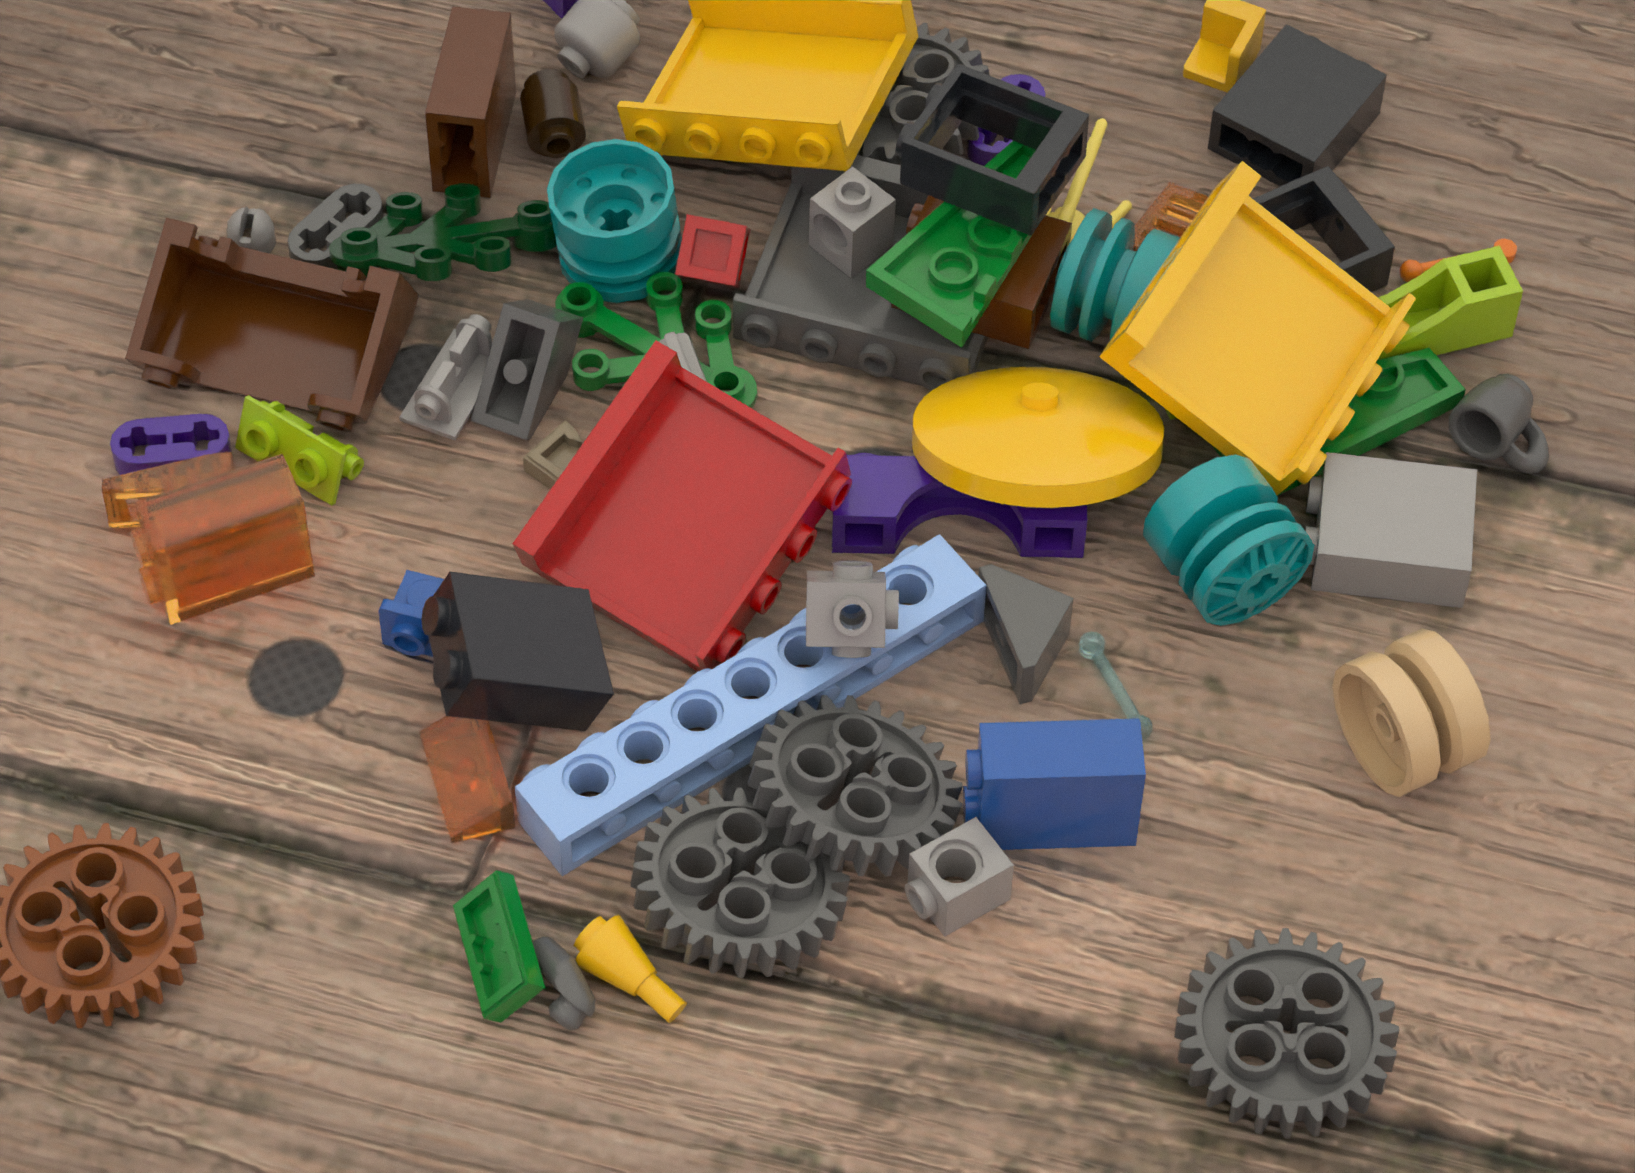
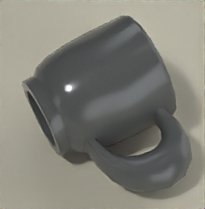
M1499 374L1496 377L1484 380L1472 388L1452 410L1448 424L1452 439L1462 451L1471 457L1486 461L1496 460L1502 456L1512 468L1527 474L1538 473L1545 469L1547 465L1549 447L1545 435L1531 418L1533 406L1532 392L1527 384L1517 376ZM1521 434L1529 445L1525 453L1514 444Z

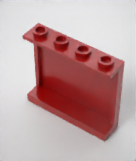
M655 340L512 544L523 566L555 585L589 589L592 606L595 610L698 672L706 668L713 669L737 655L746 640V634L743 631L756 612L761 615L765 614L777 599L782 587V582L779 579L791 561L801 562L812 548L817 536V530L814 528L826 510L829 509L834 512L845 500L852 485L847 454L839 447L833 455L828 454L681 367L677 352Z

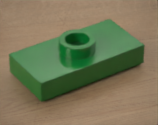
M496 870L457 901L453 908L483 1019L501 1023L545 989V984L514 875Z

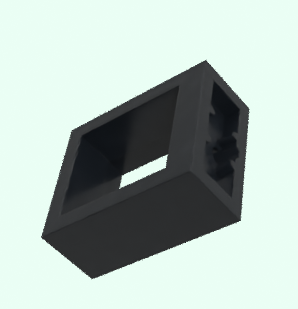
M957 64L943 84L938 82L932 87L927 96L924 111L916 122H907L900 132L895 149L896 155L901 157L900 184L1032 236L1086 157L1089 114L964 65ZM964 121L1036 149V151L1015 179L942 149L961 122Z
M1329 166L1253 198V200L1292 230L1310 223L1341 261L1336 265L1370 292L1388 285L1395 246Z

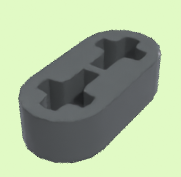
M349 184L334 191L289 233V257L337 269V265L330 259V244L338 237H341L344 231L357 227L370 228L384 217L382 200L379 193L374 188L365 184ZM363 211H366L367 214H365L364 216L360 214ZM346 213H352L348 218H346ZM326 245L327 250L321 251L320 249ZM307 248L312 249V250L309 251L308 253L305 252V249H307Z

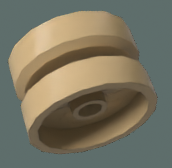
M1423 628L1392 642L1385 648L1384 654L1371 651L1343 664L1335 671L1332 686L1334 703L1343 734L1357 761L1370 779L1386 793L1402 797L1437 779L1439 771L1451 774L1487 755L1491 738L1489 718L1481 692L1466 663L1454 647L1437 632Z

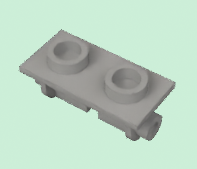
M473 314L469 319L459 321L456 329L450 334L401 413L400 421L456 441L473 413L492 346L491 324L486 318Z

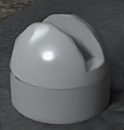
M243 207L235 211L228 220L227 238L232 239L238 246L265 253H270L274 249L276 244L274 223L263 209ZM252 228L251 238L242 237L244 229Z

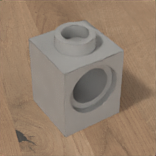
M852 166L810 198L809 246L848 277H854L893 247L896 199Z
M974 817L909 854L908 883L905 884V893L916 914L924 920L930 917L945 937L1011 900L1014 864L977 817ZM960 877L966 881L951 883L945 881L944 878Z

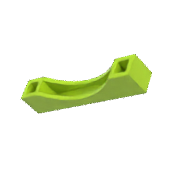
M1500 245L1442 259L1413 280L1388 294L1378 297L1390 308L1408 293L1412 294L1416 300L1403 319L1410 325L1408 331L1388 354L1382 352L1377 360L1425 348H1431L1436 355L1512 337L1523 289ZM1166 410L1170 420L1177 418Z

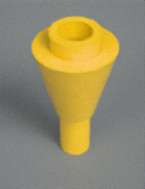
M615 915L608 921L601 916L596 917L583 929L575 940L573 946L579 951L575 960L580 969L632 996L638 995L668 1023L672 1022L685 1008L687 1002L656 975V969L620 915Z

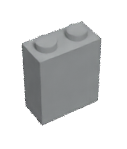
M1326 452L1327 457L1324 461L1322 476H1313L1309 480L1306 499V513L1317 514L1316 527H1305V531L1315 545L1312 561L1309 564L1313 565L1311 590L1463 608L1472 571L1477 469Z

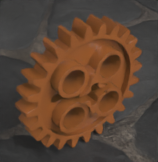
M103 823L97 837L87 839L81 825H75L72 842L64 844L56 834L51 832L48 834L49 851L41 854L36 849L27 845L23 848L27 861L25 868L7 863L3 866L9 886L0 885V980L7 998L20 994L24 1012L28 1014L37 1010L45 1003L46 1014L51 1024H55L65 1011L68 1010L73 1011L77 1028L84 1027L90 1012H99L103 1023L107 1027L112 1026L114 1009L123 1006L127 1013L135 1019L139 1017L138 999L146 996L151 1001L159 1005L162 1004L164 999L160 983L165 981L181 986L184 980L179 963L196 964L198 960L194 942L204 939L201 918H199L204 915L200 894L196 893L197 888L192 871L183 872L181 857L177 851L164 856L161 840L158 837L152 838L140 847L135 827H130L120 840L112 838L109 823ZM100 880H109V881H110L109 883H107V884H105V885H103V886H99V887H91V886H90V884H92V883H94V882H96V881H100ZM58 888H66L75 897L77 906L86 919L80 921L75 902L58 890ZM44 919H56L47 926H34ZM138 923H152L143 930H130L132 926ZM106 928L109 943L100 930ZM110 945L114 948V950L117 953L119 951V953L125 958H127L129 961H120L111 951ZM85 962H97L96 966L87 970L75 969Z

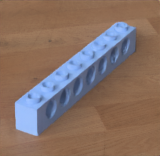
M940 534L920 546L912 545L907 547L895 557L892 563L877 571L885 572L886 590L899 591L898 629H885V648H871V655L867 657L846 658L832 655V647H806L805 608L798 612L786 626L765 638L757 637L750 640L739 650L737 655L713 669L706 668L698 671L687 680L683 687L663 699L644 703L626 721L605 733L597 732L590 735L580 743L575 751L551 765L544 764L530 771L522 782L515 786L518 823L561 876L566 875L642 829L649 822L660 818L665 806L675 809L683 804L684 796L689 794L694 797L749 764L765 724L774 725L777 714L781 709L793 715L798 702L803 700L817 710L822 695H827L836 708H841L844 706L847 695L853 696L854 699L860 697L984 621L986 584ZM901 603H910L914 605H902ZM849 604L842 610L846 613L854 614L859 612L862 607L856 604ZM796 665H810L811 667L801 668L796 667ZM745 696H757V697H760V698H757V699H744V698H742V697H745ZM695 727H701V728H705V729H707V730H704V731H691V730H688V729L695 728ZM641 759H648L653 761L648 764L635 763V761ZM590 791L600 793L596 796L591 797L579 795L581 793Z

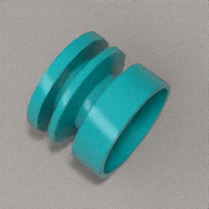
M612 139L593 142L569 153L553 170L547 186L549 208L563 275L570 284L574 282L590 284L601 294L603 301L620 303L645 298L646 283L652 275L659 272H670L673 274L676 272L682 236L671 168L658 152L639 142Z
M1093 208L1086 214L1061 260L1056 276L1050 312L1051 327L1070 334L1079 324V337L1092 342L1101 333L1110 319L1112 320L1111 340L1180 237L1153 229L1146 235L1137 251H1134L1135 224L1131 220L1121 218L1112 229V215Z
M1236 454L1214 458L1193 468L1173 482L1153 504L1145 518L1143 536L1171 575L1179 576V585L1187 597L1192 600L1207 623L1219 626L1242 622L1263 612L1281 599L1302 578L1312 561L1315 546L1304 528L1296 522L1287 506L1277 503L1278 497L1250 458Z

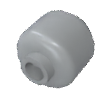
M578 0L554 28L555 40L561 49L557 57L567 70L579 78H584L587 73L599 78H608L620 68L638 47L640 32L637 25L640 22V18L625 0Z

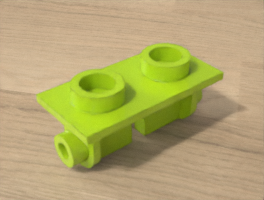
M250 395L245 397L235 448L329 505L336 504L340 481L345 477L349 480H354L364 466V460L358 456V449L351 444L345 445L324 432L318 436L313 433V425L287 411L282 403L278 401L271 403L266 401L260 402Z

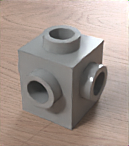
M853 560L834 562L833 571H807L806 647H832V655L846 658L867 657L871 655V648H885V629H898L899 591L886 590L885 572H873L872 563ZM849 604H856L862 607L859 612L849 614L842 610Z

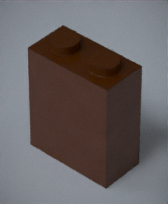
M452 6L425 110L433 192L444 193L445 189L453 184L469 183L479 187L480 197L491 198L516 96L511 13Z
M928 195L925 204L915 203L908 219L906 235L944 201ZM1045 215L972 331L973 333L1022 348H1030L1054 295L1058 269L1071 240L1072 223ZM891 303V308L901 310Z

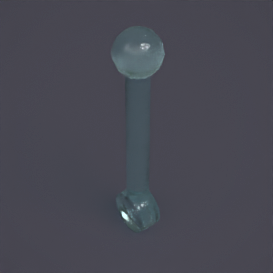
M1097 632L1083 634L1079 642L1080 654L1084 658L1094 661L1128 719L1140 718L1142 740L1147 739L1153 732L1152 721L1147 716L1140 715L1106 658L1103 636Z

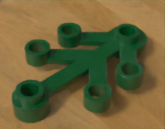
M458 183L445 189V206L412 233L397 235L405 227L415 226L422 222V198L416 193L399 192L390 195L386 199V216L370 228L357 227L344 231L341 237H338L330 244L329 252L331 261L337 265V270L346 272L347 267L357 268L367 277L370 266L414 274L424 281H440L451 276V260L475 265L479 270L486 272H498L507 269L511 265L510 241L506 239L507 237H513V244L517 248L530 252L550 250L556 247L557 243L549 202L542 200H531L520 204L517 208V213L513 217L458 225L464 219L473 217L481 211L479 187L469 183Z

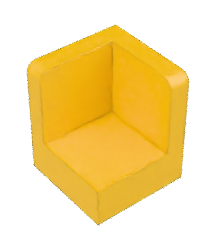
M1207 0L1203 7L1200 38L1184 64L1183 76L1228 93L1252 65L1261 49L1266 9L1241 0Z

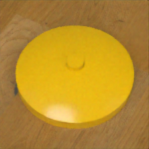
M1008 367L975 372L950 380L933 389L918 403L913 415L912 449L915 458L927 473L944 485L961 493L1006 505L1059 508L1088 505L1113 499L1147 482L1159 468L1163 454V421L1156 409L1146 399L1116 382L1072 370L1046 367Z

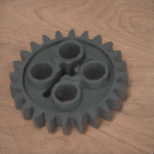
M923 22L917 28L919 37L857 155L900 165L901 157L895 153L900 132L907 122H916L924 111L925 102L930 90L936 83L943 84L957 64L990 76L988 65H983L980 50L969 51L968 39L966 37L951 42L950 30L946 27L934 36H930L928 23ZM962 121L942 150L962 155L964 150L961 138L978 140L980 138L978 127Z
M822 695L817 710L803 700L798 702L793 715L781 709L777 714L774 725L765 724L760 740L756 743L749 764L752 767V771L748 780V786L757 789L752 803L754 808L769 809L764 825L767 828L782 826L787 828L782 844L790 846L800 841L808 845L805 853V859L808 861L816 858L821 852L829 855V864L833 871H837L844 860L852 861L858 876L863 877L869 863H875L885 876L891 875L896 860L908 869L909 854L951 831L962 807V803L958 801L963 785L961 782L952 779L957 767L956 763L939 760L945 745L942 742L925 744L922 741L927 729L926 726L922 724L908 730L902 726L905 712L899 710L890 718L881 716L880 703L875 700L870 704L867 711L859 710L854 697L847 695L843 708H836L827 695Z
M712 788L709 789L707 804L701 805L688 794L684 796L681 813L665 806L662 810L660 824L649 822L646 825L644 841L637 842L630 887L636 889L634 908L647 911L644 928L647 931L664 928L661 947L664 949L674 947L680 943L686 946L685 963L690 964L701 954L709 957L710 973L716 974L724 961L732 962L738 978H744L748 963H757L762 973L769 977L772 976L776 959H780L792 970L797 969L801 951L816 958L819 955L822 940L832 941L834 939L838 921L843 920L848 900L846 894L850 876L842 873L845 860L837 871L831 870L829 855L822 852L813 860H806L805 853L808 845L802 841L790 846L782 844L787 828L785 826L767 828L764 823L769 809L754 808L752 802H747L743 788H736L732 801H724L718 791Z
M1288 928L1282 929L1278 944H1269L1262 931L1255 930L1250 949H1246L1233 937L1228 940L1226 959L1212 951L1206 954L1204 972L1192 970L1187 987L1189 992H1181L1177 1013L1181 1016L1176 1018L1174 1038L1182 1040L1179 1046L1178 1062L1193 1064L1189 1074V1085L1194 1087L1210 1083L1206 1105L1210 1108L1225 1100L1230 1102L1229 1122L1232 1124L1240 1120L1246 1113L1255 1115L1254 1127L1257 1134H1262L1269 1121L1273 1120L1279 1121L1284 1138L1290 1139L1295 1122L1301 1121L1304 1122L1313 1137L1319 1136L1324 1116H1327L1341 1129L1346 1125L1349 1113L1348 1106L1359 1113L1365 1114L1368 1111L1371 1099L1370 1093L1381 1095L1388 1076L1385 1072H1392L1397 1055V1051L1393 1048L1396 1047L1399 1026L1390 1023L1395 1009L1394 1001L1378 1000L1381 996L1384 981L1382 978L1362 981L1366 960L1359 958L1345 965L1340 961L1343 944L1340 942L1331 946L1326 953L1317 950L1318 939L1315 932H1311L1306 937L1302 946L1293 944L1292 935ZM1244 996L1256 997L1263 1001L1264 1004H1246L1239 998ZM1307 1000H1324L1331 1004L1332 1007H1315ZM1228 1027L1233 1033L1227 1031L1226 1028ZM1255 1056L1266 1064L1259 1066L1249 1065L1243 1062L1240 1057ZM1317 1058L1327 1060L1334 1065V1068H1319L1308 1060Z

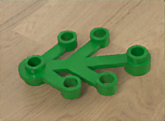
M659 272L652 275L646 283L647 304L655 311L660 338L606 308L601 294L588 283H571L559 293L555 301V308L583 317L578 338H585L599 332L637 354V356L608 359L602 351L597 349H585L578 352L572 360L573 381L576 386L586 391H596L603 388L606 384L627 382L655 340L659 342L664 339L665 334L675 332L676 334L684 333L679 308L683 302V284L677 275L670 272ZM661 290H669L673 292L669 295L657 294V292ZM720 300L704 301L695 311V330L699 337L706 340L709 367L700 362L706 381L721 391L725 389L731 390L723 392L753 408L757 400L756 381L748 371L734 366L728 336L732 329L731 309ZM718 318L722 321L719 323H708L705 320ZM587 367H595L600 369L594 373H587L582 371Z

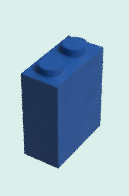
M1140 718L979 723L978 748L966 750L965 755L966 786H963L964 823L977 817L1002 850L1136 846L1146 778Z

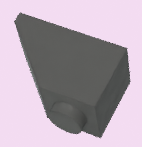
M530 299L503 303L471 421L524 440L531 439L567 377L583 317Z

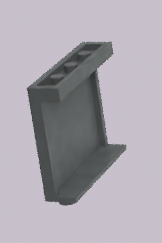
M857 155L851 167L856 168L896 199L894 246L906 235L907 223L915 203L925 204L928 195L900 184V165ZM791 166L790 187L746 294L736 293L734 296L733 338L749 342L761 348L770 347L806 356L816 362H830L862 370L876 377H890L922 385L929 390H933L955 378L975 373L988 337L971 332L961 348L908 313L891 308L889 301L866 287V270L879 258L850 278L809 246L810 198L846 171Z

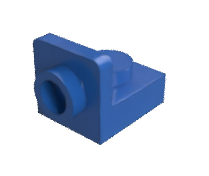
M406 570L394 600L384 599L378 611L383 645L391 646L397 651L410 656L422 654L433 657L429 636L424 633L422 628V611L426 600L434 595L444 579Z

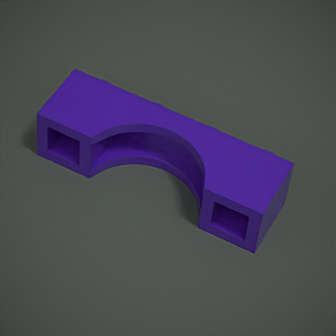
M871 453L847 455L852 485L843 503L832 514V553L895 554L904 537L919 524L940 516L966 515L985 520L1002 530L1013 542L1020 557H1084L1087 505L1035 508L1000 504L969 496L944 485L927 473L915 456H878Z

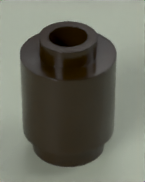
M543 69L531 74L526 79L520 94L528 145L532 151L542 156L551 158L565 157L577 150L586 138L578 89L566 73L557 69Z

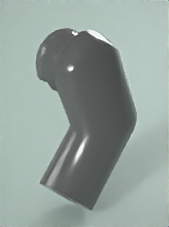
M540 937L533 942L541 974L561 993L550 1004L549 1015L567 1030L575 1031L579 1029L587 1015L592 1018L595 1011L596 998L576 960L553 938Z

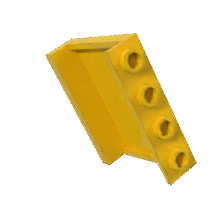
M688 0L693 18L644 103L619 101L617 105L626 141L639 142L660 155L847 171L854 162L919 37L911 0Z
M1241 161L1213 189L1099 357L1225 456L1236 454L1250 458L1277 496L1296 480L1303 485L1306 484L1320 469L1327 457L1320 450L1327 438L1331 441L1334 440L1352 419L1355 411L1348 406L1355 394L1361 397L1380 375L1383 368L1376 361L1382 352L1386 354L1391 352L1408 331L1410 325L1403 319L1416 298L1408 293L1390 308L1248 196L1261 178V175Z

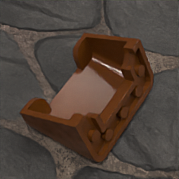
M166 218L125 357L131 364L143 370L141 380L176 390L179 381L239 396L246 397L250 395L256 400L268 403L278 401L285 407L317 414L316 423L344 432H351L354 423L366 424L413 320L419 294L398 272L370 266L366 277L357 268L347 267L346 272L240 247L232 239L220 236L219 240L207 236H199L197 239L195 236L198 227L195 224Z

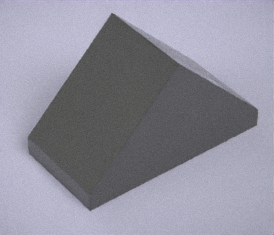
M993 564L979 567L978 576L986 584L984 623L1019 704L1031 702L1070 635L1074 598Z

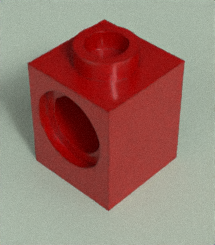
M687 214L675 275L739 288L751 229L745 225Z

